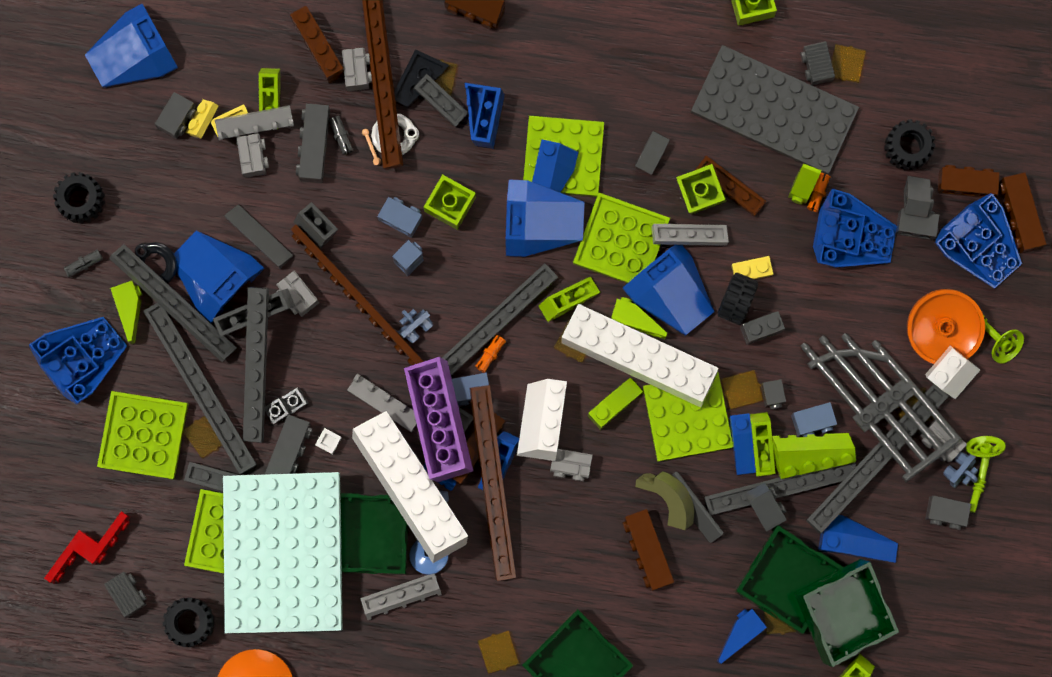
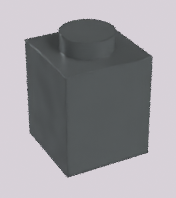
M782 379L762 383L760 386L765 408L770 407L771 410L782 408V404L786 402Z

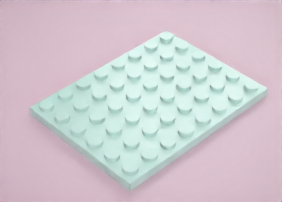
M340 473L223 476L225 633L343 630Z

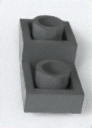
M652 131L635 166L652 175L669 139Z
M297 387L282 398H278L267 405L265 412L271 422L276 424L287 418V415H292L309 403L301 389Z

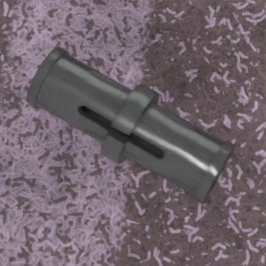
M335 116L336 119L332 117L329 119V122L335 133L334 138L338 141L342 155H347V150L349 153H352L354 149L351 146L348 138L349 133L345 130L341 117Z
M96 249L84 257H78L79 260L64 266V270L70 278L82 270H88V267L102 261L103 257L99 250Z

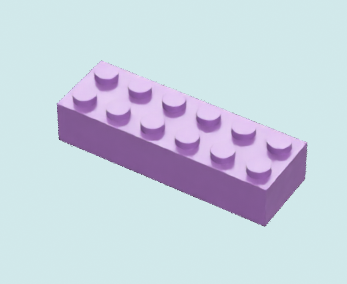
M437 357L404 368L429 479L440 482L473 472L448 361Z

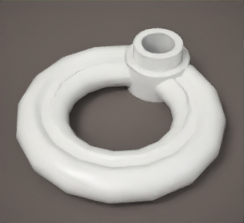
M397 113L398 125L404 130L405 138L401 143L402 155H404L419 139V131L409 118ZM376 121L372 128L371 137L373 145L381 152L378 123ZM414 131L415 134L413 136H409L408 132Z

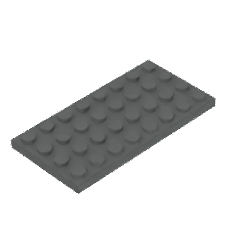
M722 45L690 113L797 162L822 170L821 172L824 174H829L859 107Z

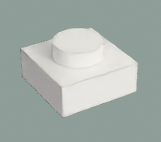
M324 428L315 445L333 455L342 437Z

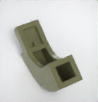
M662 471L656 477L654 474L646 473L636 480L635 487L655 492L665 500L669 510L668 526L686 530L693 524L694 506L692 498L685 486L677 478Z

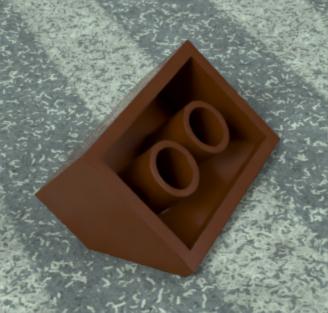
M445 0V8L452 14L457 15L459 13L463 15L468 21L480 22L487 29H497L505 11V0Z

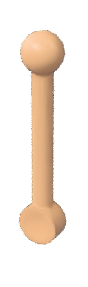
M363 129L362 134L366 137L374 157L373 163L374 165H380L381 159L376 155L369 137V130Z

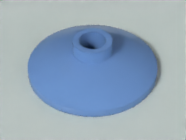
M418 540L411 547L410 562L414 569L422 574L431 575L438 573L445 567L448 561L447 555L432 563L430 558L425 556V550Z

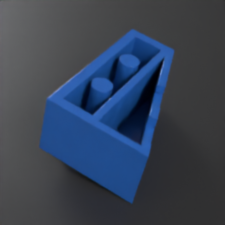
M465 83L471 140L475 146L494 149L505 94L501 88Z

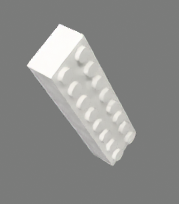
M580 304L577 305L562 335V344L700 408L719 369Z
M387 411L353 428L352 439L432 563L465 546L468 539L467 533L433 481L429 479L427 472Z

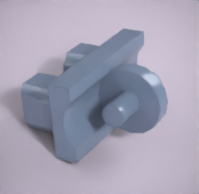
M414 309L409 313L403 310L401 313L404 317L399 322L404 326L397 332L401 337L414 343L420 337L414 330L417 326L420 325L425 332L433 326L429 318L430 315L424 310L418 314Z
M959 452L954 461L961 465L960 468L955 470L949 465L945 469L943 475L950 481V485L953 488H956L963 478L962 483L964 485H967L969 481L977 482L978 478L975 474L978 469L973 467L976 463L975 456L971 454L968 456L963 452Z

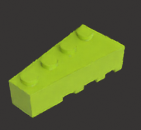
M849 433L824 434L823 437H816L814 434H808L807 437L788 435V438L772 436L775 466L781 479L856 462L855 447Z

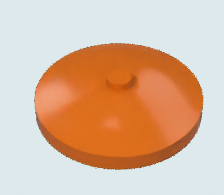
M953 289L935 290L924 295L915 303L907 320V335L911 346L921 358L932 364H935L950 345L965 358L969 359L980 347L985 334L984 316L977 303L965 293Z
M252 649L231 657L220 670L218 677H293L288 665L276 654L266 650Z

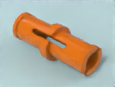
M820 173L807 206L808 210L811 211L815 204L813 212L819 211L822 198L826 196L825 190L831 178L828 174H826L824 181H822L824 173Z
M496 335L489 347L484 349V354L475 367L485 373L492 361L497 359V354L506 341Z

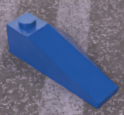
M542 139L532 182L561 192L575 170L578 152L561 143Z
M838 515L820 534L818 551L896 563L898 543L843 515Z

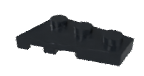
M415 49L394 90L395 103L409 108L421 96L413 88L425 74L436 81L449 68V65Z

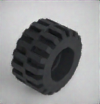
M908 119L907 122L901 121L888 134L885 140L884 151H887L886 157L891 158L889 162L897 164L896 168L900 169V167H903L905 171L911 168L912 171L917 167H922L932 156L933 149L935 148V143H933L935 137L931 136L932 130H927L925 123L920 125V121L912 122V119ZM905 136L914 138L919 144V152L916 154L906 153L900 146V138Z
M74 172L71 173L70 177L65 175V180L63 182L59 180V187L54 188L56 194H53V199L58 211L67 220L69 219L74 223L77 221L79 224H84V221L91 222L92 217L96 219L98 217L97 213L103 211L101 206L105 205L103 200L105 194L101 186L88 174L85 175L79 172L77 175ZM78 189L88 190L89 199L83 206L72 207L70 205V197L74 191Z
M736 272L732 276L718 309V317L737 325L743 323L758 288V281Z
M180 598V600L174 601L171 606H168L167 613H164V632L168 635V639L176 645L182 647L199 646L206 642L213 633L212 629L215 627L213 619L215 618L212 615V610L205 602L199 599ZM185 611H193L199 616V627L192 634L181 632L178 626L179 617Z

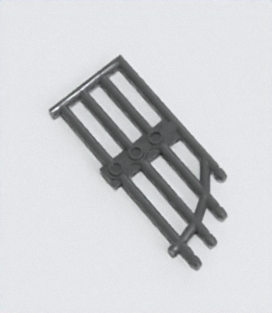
M846 333L841 337L850 349L837 350L829 343L825 336H821L819 340L829 353L820 357L804 342L801 348L811 359L807 366L810 369L817 367L856 413L852 418L864 433L870 429L906 472L902 476L905 482H908L962 440L877 340H874L871 344L878 353L860 349ZM857 356L886 392L877 398L843 357ZM835 359L871 403L862 409L826 367L825 362ZM869 359L886 362L901 381L892 387ZM913 395L950 436L951 439L943 445L906 403ZM900 407L936 449L928 457L892 416L891 412L896 408ZM883 418L887 420L920 459L921 462L913 468L875 425Z

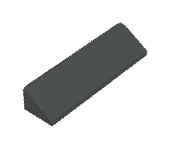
M239 204L224 216L279 269L293 257L281 243Z
M678 472L673 473L672 476L685 486L692 498L694 506L693 522L708 542L712 543L723 535V531Z

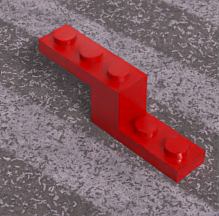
M121 511L99 542L79 530L44 579L53 584L56 581L59 582L65 574L63 572L65 568L71 566L76 560V553L94 565L102 563L107 556L105 552L109 547H113L119 539L117 537L121 530H126L130 524L128 520L131 517Z

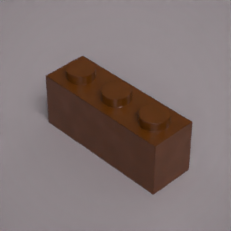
M945 165L939 171L938 193L981 198L992 193L996 197L998 195L1000 172H994L993 169L979 171L975 170L974 167L959 169L954 165Z

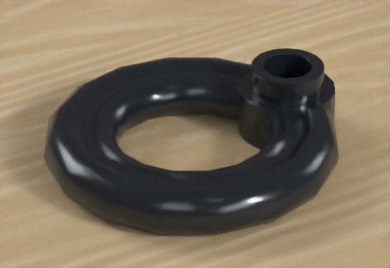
M158 242L137 245L135 255L144 263L146 258L153 253L160 254L164 258L166 268L158 276L167 284L171 282L177 271V260L173 251L165 244ZM141 248L144 249V251H145L144 254H141V252H140V249H141Z

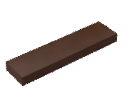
M705 156L695 170L713 164L723 194L755 217L766 203V200L708 156Z

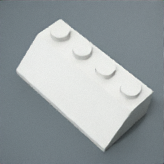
M545 379L527 385L517 456L556 461L567 381Z

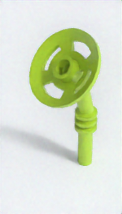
M985 318V331L996 341L992 349V358L997 363H1006L1012 360L1023 346V334L1019 330H1010L1001 336L987 322L988 319Z
M980 436L967 442V452L982 458L978 480L974 483L975 487L972 488L974 491L970 501L971 513H975L981 492H984L983 488H985L984 484L987 483L985 479L990 457L1000 455L1005 451V442L997 437Z

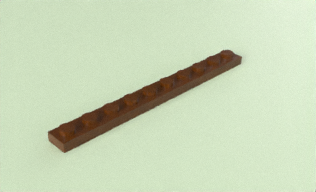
M362 0L383 169L389 170L403 166L383 0Z
M297 225L291 228L293 233L291 237L298 245L302 243L306 247L304 251L311 259L315 257L319 261L317 263L319 268L323 272L327 270L332 275L330 277L332 282L336 286L340 284L344 288L342 292L349 300L353 298L357 302L355 306L362 314L366 312L370 316L368 320L375 328L379 326L383 330L381 334L388 342L392 340L396 344L394 348L400 355L405 354L409 358L407 362L410 366L424 362Z
M490 385L470 387L495 580L516 578Z

